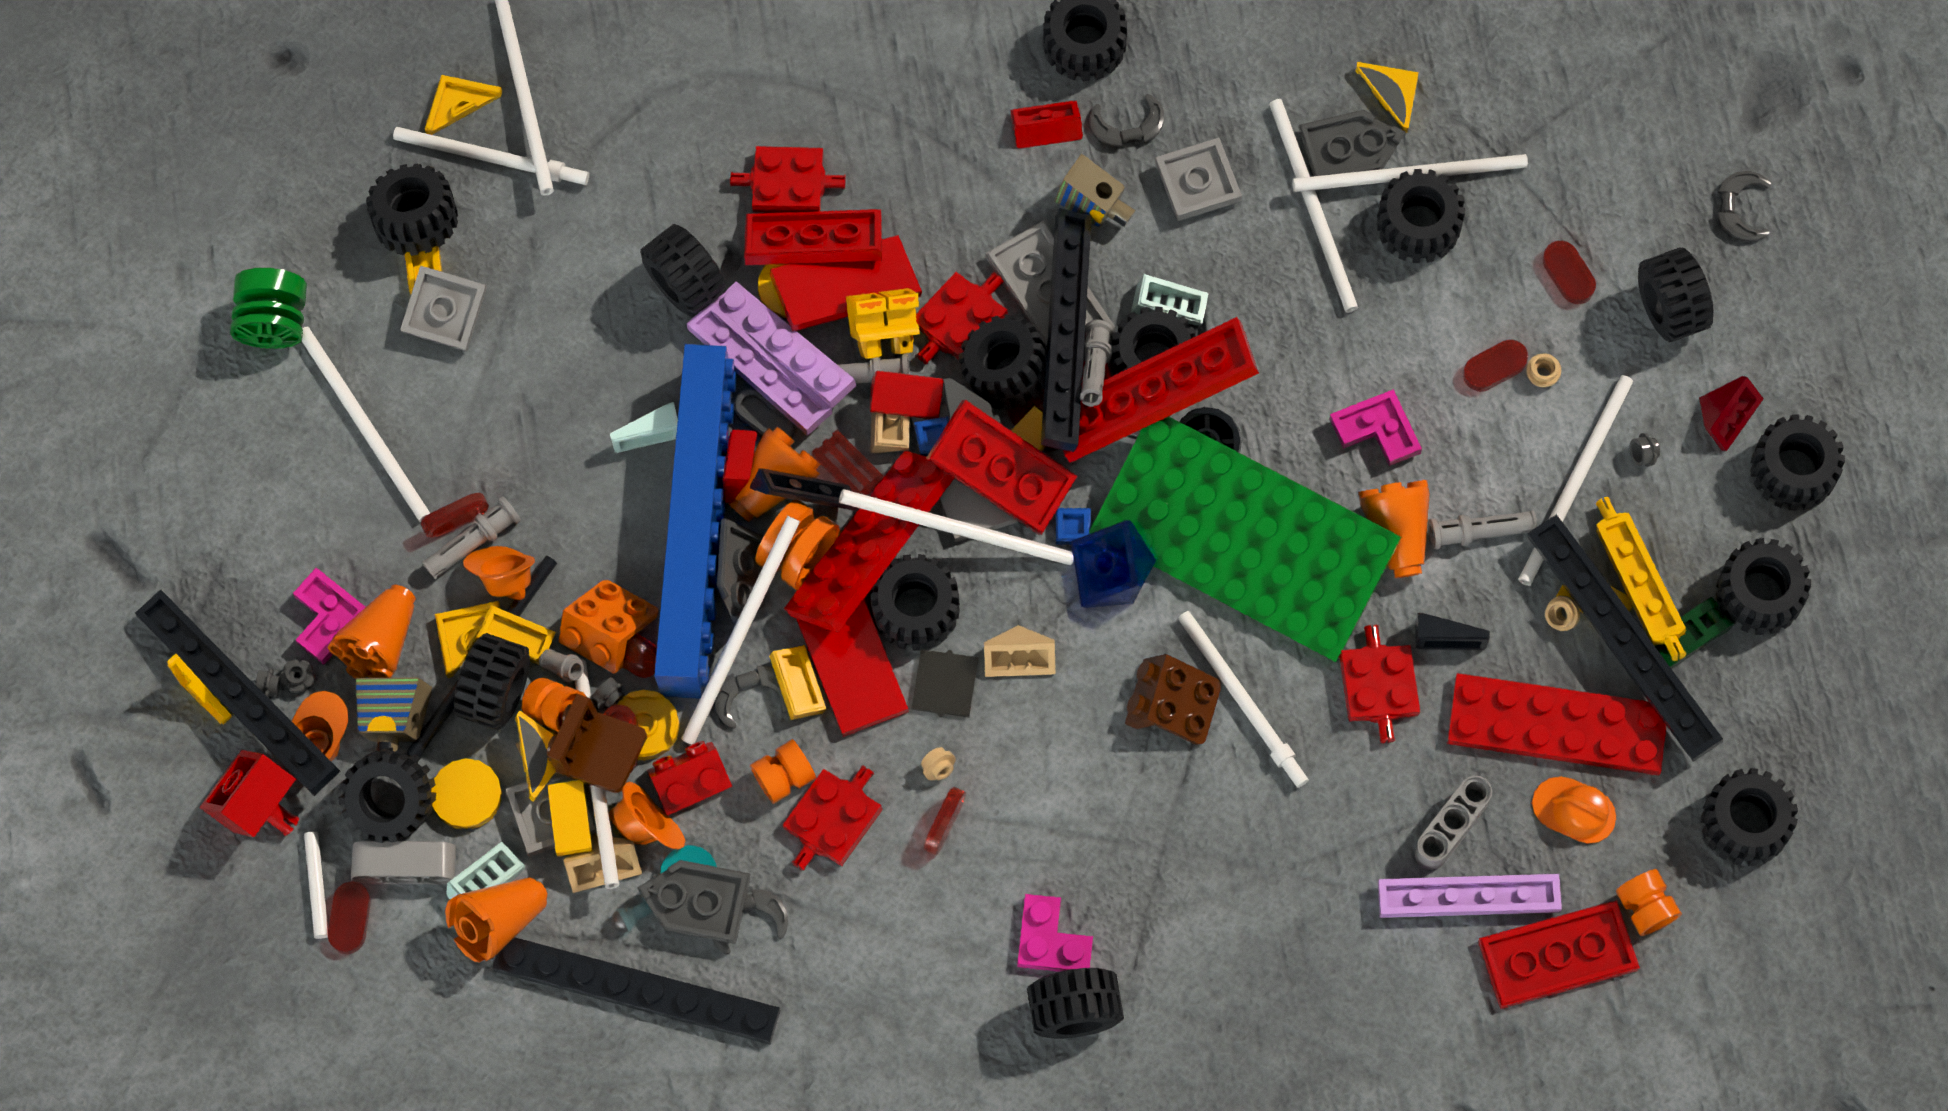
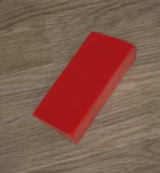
M1075 100L1010 110L1017 148L1076 141L1083 138L1081 116L1077 101Z
M876 371L871 380L870 412L924 419L939 418L943 379Z
M732 429V432H730L723 474V499L725 503H731L750 480L757 437L756 431Z

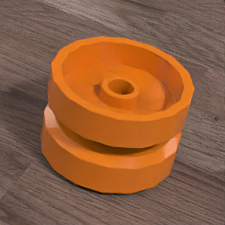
M793 500L786 505L768 528L758 547L755 561L757 565L763 568L787 515L799 520L800 523L776 571L781 570L782 581L798 590L813 571L816 564L819 563L839 535L840 529L839 525L825 516L814 519L813 508L800 500Z

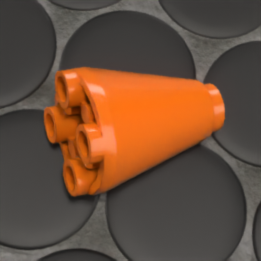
M776 427L773 431L768 428L763 433L754 451L750 480L735 499L728 503L748 522L754 516L760 517L787 499L750 489V485L759 468L815 479L820 475L816 469L821 464L804 450L800 454L791 447L795 441L779 427Z
M1427 480L1407 483V488L1402 486L1401 482L1382 485V493H1379V489L1358 492L1360 506L1365 517L1402 536L1388 564L1389 570L1394 572V578L1422 574L1421 565H1424L1430 496Z
M392 585L390 589L382 592L334 635L328 645V650L347 665L346 671L350 676L355 679L366 677L391 678L399 663L414 612L415 596L403 586Z

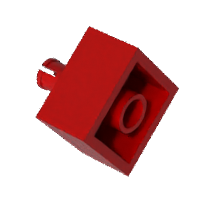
M241 750L199 808L233 833L254 838L267 821L284 836H287L294 829L290 826L291 823L296 826L299 817L292 814L280 805L279 802L296 778L264 754Z

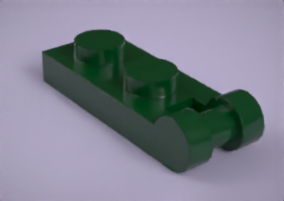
M1713 597L1708 598L1681 617L1686 627L1685 635L1679 638L1683 650L1686 652V656L1680 660L1678 656V661H1672V657L1665 644L1655 645L1671 669L1717 637L1724 635L1734 626L1728 616L1724 617L1717 609L1719 604ZM1706 617L1712 626L1707 629L1700 619Z

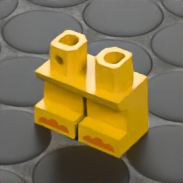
M905 288L879 292V294L868 293L846 296L850 335L857 340L860 355L863 358L869 359L882 356L881 339L888 338L891 340L892 353L905 354L913 352V335L920 334L919 326L916 323V307H919L918 293Z

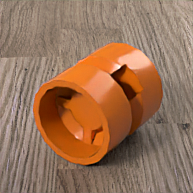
M542 677L535 679L526 688L521 708L524 714L538 724L559 732L562 726V716L567 705L573 703L577 694L587 696L579 690L567 686L564 687L563 684Z
M793 739L776 748L775 756L765 755L750 764L753 775L772 804L790 795L791 787L801 788L816 779L809 761Z
M1657 869L1647 871L1632 878L1616 890L1625 909L1633 910L1634 913L1631 916V920L1640 936L1656 932L1671 924L1682 915L1674 898L1664 894L1667 886Z

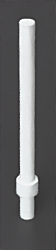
M396 127L394 130L393 139L536 173L532 158L401 127ZM555 160L547 162L551 181L561 182V180L587 185L589 172L566 167L565 163Z
M1190 611L1181 614L1178 620L1272 752L1270 756L1276 765L1284 768L1297 788L1305 785L1309 779L1295 761L1294 757L1296 755L1288 743L1283 744Z

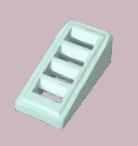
M1144 274L1137 283L1131 313L1134 311L1137 315H1140L1141 308L1148 307L1149 312L1155 311V306L1163 307L1164 313H1168L1172 309L1177 312V319L1184 316L1188 320V324L1201 326L1203 324L1208 293ZM1148 292L1153 293L1151 301L1146 300ZM1161 295H1167L1165 305L1160 304ZM1175 297L1181 298L1179 309L1173 308ZM1189 300H1195L1192 313L1187 312Z
M674 402L668 403L610 433L614 452L619 453L675 440L678 418Z
M500 842L447 883L446 894L449 899H452L456 895L466 893L464 888L469 892L479 890L480 888L473 882L475 878L485 888L511 882L525 869V865L503 842ZM497 858L509 868L506 872L494 862ZM488 868L497 879L493 881L484 870Z

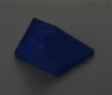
M1125 520L1071 541L1081 607L1091 608L1134 604L1156 559L1132 521Z

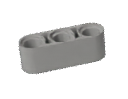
M1475 775L1467 777L1422 833L1415 848L1414 856L1421 868L1436 870L1444 865L1485 812L1492 796V787L1486 778ZM1471 789L1477 790L1484 799L1480 802H1473L1466 797L1465 792ZM1456 817L1461 821L1462 827L1451 829L1447 827L1444 819ZM1434 844L1440 848L1441 854L1436 857H1430L1424 852L1423 846Z
M358 841L353 843L351 880L365 884H447L455 876L456 845L447 842L395 841L391 843L390 841H384L383 843Z

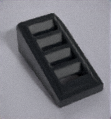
M1417 614L1415 642L1418 649L1485 650L1487 648L1490 638L1489 630L1429 614Z

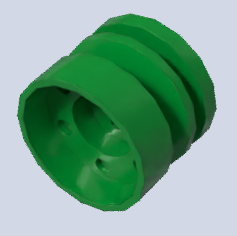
M252 268L236 274L233 289V301L236 306L231 313L232 322L230 325V335L233 339L245 345L265 349H283L301 343L303 338L302 325L304 323V316L301 310L305 306L307 283L304 278L295 273L275 268Z

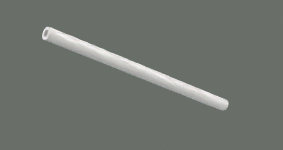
M495 0L541 195H550L554 192L509 1Z
M1281 99L1273 100L1269 103L1294 174L1296 178L1310 177ZM1301 191L1346 313L1353 312L1358 309V305L1316 191Z
M1522 154L1292 179V186L1294 192L1385 183L1390 182L1393 178L1399 181L1400 174L1405 171L1409 175H1413L1414 169H1422L1423 174H1428L1429 169L1434 170L1437 177H1441L1443 174L1445 176L1509 170L1527 168L1528 160L1527 155Z
M309 327L302 328V343L419 522L428 520L431 517V513Z
M1620 376L1549 519L1557 514L1563 522L1633 384V380L1628 376ZM1535 547L1518 578L1519 582L1527 586H1531L1544 560Z
M845 489L840 494L839 503L1066 565H1071L1074 560V552Z
M787 515L681 740L689 744L696 742L800 523L799 520Z
M580 659L584 665V671L582 676L575 680L576 690L583 692L592 701L586 661ZM590 785L605 888L614 889L619 886L606 792L605 789Z

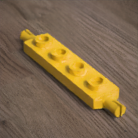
M1604 497V502L1602 498L1596 502V506L1603 519L1596 524V532L1648 638L1654 646L1665 644L1672 657V661H1678V656L1680 660L1686 656V652L1683 650L1679 638L1685 635L1686 627L1630 514H1617L1609 497Z

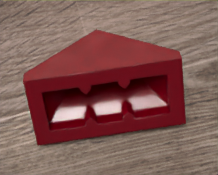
M1741 376L1699 397L1704 427L1722 451L1729 449L1764 399L1746 376Z

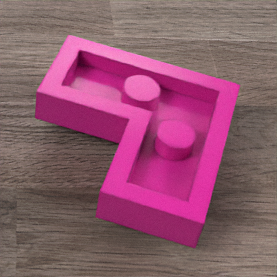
M1394 389L1330 414L1329 420L1343 449L1376 437L1389 466L1421 454V445Z
M315 568L293 592L297 600L317 615L295 641L324 665L333 655L328 650V645L334 635L360 613L365 606L318 568Z
M1025 894L1017 967L1058 972L1090 968L1093 936L1058 933L1060 897Z

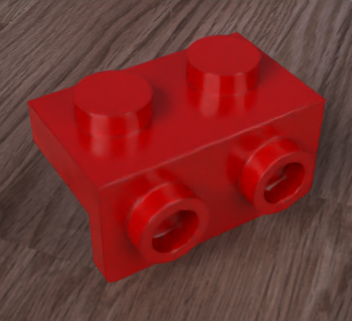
M699 741L685 748L686 753L675 758L671 755L662 757L653 762V768L647 770L667 816L733 787L718 751L712 742L705 744L704 741Z

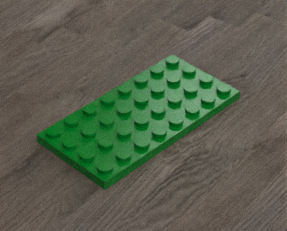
M1170 416L1141 429L1089 533L1334 662H1338L1341 650L1345 649L1402 539V536Z

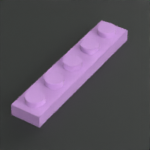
M738 282L732 284L724 294L713 302L831 408L856 387L853 377L797 331L792 332L790 325Z
M711 303L686 323L687 329L704 345L726 346L728 357L734 359V371L807 436L832 414V408L715 304Z
M1559 874L1378 880L1380 918L1559 913L1562 910Z

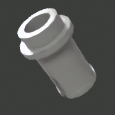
M547 649L541 654L539 659V666L543 671L557 674L566 682L579 679L584 671L582 661L574 654L564 655L555 650Z

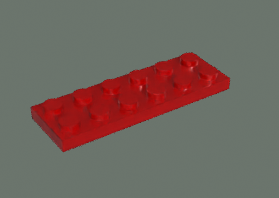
M1238 317L1104 380L1103 398L1099 405L1087 406L1081 400L1078 446L1074 452L1063 450L1068 461L1071 463L1259 374L1243 325Z
M904 450L884 478L875 487L870 497L929 512L954 478L928 461L926 456ZM860 508L823 558L816 564L800 588L794 593V596L784 609L793 618L838 633L919 524Z
M1457 673L1447 744L1659 776L1662 771L1666 724L1649 701Z

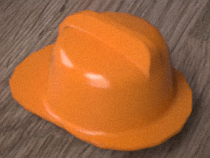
M492 546L473 551L463 560L464 568L468 572L480 577L490 595L495 597L506 596L517 600L525 598V589L531 583L530 567L535 563L534 557L505 546Z
M328 691L316 692L304 699L297 709L292 722L332 762L339 752L340 741L347 727L348 709L343 699L335 693Z
M1560 776L1549 778L1542 782L1534 792L1532 806L1534 814L1540 823L1576 841L1586 844L1598 843L1607 838L1615 827V807L1610 799L1595 787Z
M627 782L622 788L623 798L609 812L610 820L621 835L635 844L646 845L658 840L671 849L679 850L683 848L686 841L678 825L653 802L640 786L633 782Z

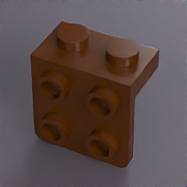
M1168 654L1145 658L1137 670L1136 677L1138 680L1134 693L1127 704L1128 714L1125 724L1135 729L1155 725L1195 745L1205 743L1221 690L1220 680Z
M577 694L573 703L567 705L564 710L562 726L558 734L552 736L549 741L547 757L556 773L613 793H619L626 784L644 746L647 733L642 727L598 713L590 698Z

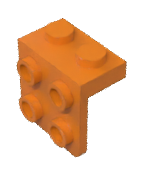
M603 580L563 610L559 643L615 674L623 668L627 640L657 618L658 608L609 580Z

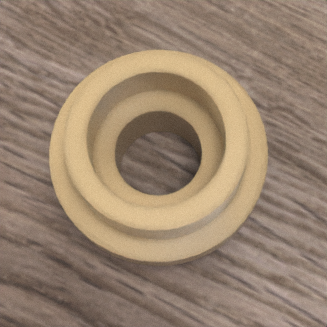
M1538 354L1528 362L1526 374L1534 385L1543 388L1550 387L1559 380L1561 365L1550 354ZM1539 368H1546L1549 371V375L1542 376L1537 370Z
M1558 596L1548 603L1545 610V618L1547 623L1556 630L1568 631L1578 624L1580 610L1572 598ZM1562 607L1567 613V618L1562 615Z
M942 747L933 749L926 754L921 762L924 776L928 780L945 779L953 771V765L956 760L955 756L950 751H945Z

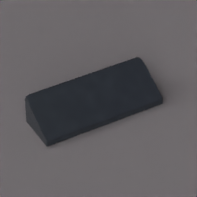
M759 468L750 485V489L768 495L853 511L859 510L857 507L839 503L840 494L843 489L852 491L850 486L846 484Z

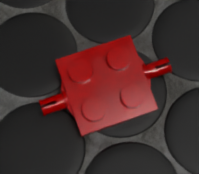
M756 146L755 164L751 169V173L731 172L730 186L751 187L753 212H811L821 210V198L825 188H846V175H826L823 167V148Z
M955 272L916 314V323L919 326V331L925 334L929 341L916 354L921 362L923 361L924 364H928L940 350L951 354L959 360V354L963 352L961 345L963 341L970 339L968 334L972 329L976 331L980 328L978 324L983 321L986 323L991 322V317L999 316L1000 319H1003L1005 314H1008L1007 309L996 302L991 296L1003 284L1002 278L993 272L979 286Z
M1367 625L1364 627L1367 646L1361 649L1341 650L1339 657L1348 721L1366 720L1378 723L1380 743H1386V741L1391 743L1395 741L1392 722L1399 718L1415 717L1420 714L1411 645H1381L1379 626L1373 625L1371 628V625Z
M862 765L851 782L840 779L825 769L821 771L783 824L784 830L797 837L803 844V848L792 861L794 866L804 871L815 854L828 857L835 863L843 866L883 810L881 804L866 796L862 790L874 775L869 768L867 769L866 766Z

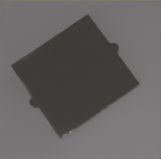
M921 650L912 710L937 713L939 717H943L946 714L970 718L978 657L953 654L952 650H948L946 653Z

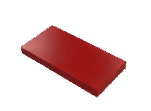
M881 209L746 214L745 265L882 261Z
M899 235L882 239V261L797 263L770 269L771 280L792 332L848 317L846 296L868 293L879 294V292L905 288L918 293V298L922 294L921 287Z
M967 400L961 401L926 458L1038 535L1043 534L1077 478V475Z
M864 599L838 633L796 619L843 737L909 712Z
M1617 900L1485 936L1478 940L1500 1009L1618 977L1640 969Z

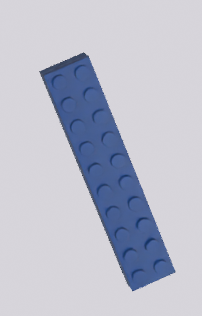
M685 344L654 675L659 692L665 697L700 699L704 692V687L706 688L711 677V667L708 666L707 654H713L714 633H711L710 621H715L717 614V600H714L713 588L716 587L717 555L715 554H718L720 522L721 519L725 518L726 505L725 501H723V474L729 442L728 424H733L734 404H731V392L736 391L737 373L734 372V359L728 357L726 346Z

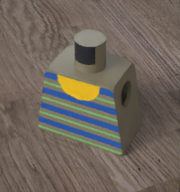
M1083 154L1078 157L1064 177L1054 201L1070 211L1092 215L1091 223L1097 227H1102L1108 217L1125 227L1136 211L1120 200L1125 189L1124 185Z
M418 677L356 678L359 733L370 741L377 742L376 750L378 751L393 747V751H397L399 742L417 741L422 730L432 693V686Z

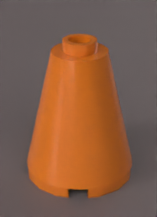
M527 877L456 895L447 902L445 908L447 926L450 928L454 925L458 937L453 940L465 956L474 962L480 963L483 960L488 961L494 958L545 909L547 905V891L541 882Z

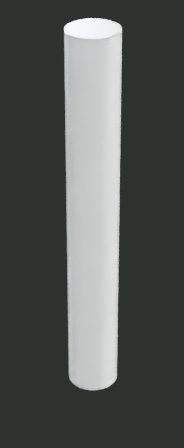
M307 832L304 834L314 938L322 939L327 938L329 934L318 832Z

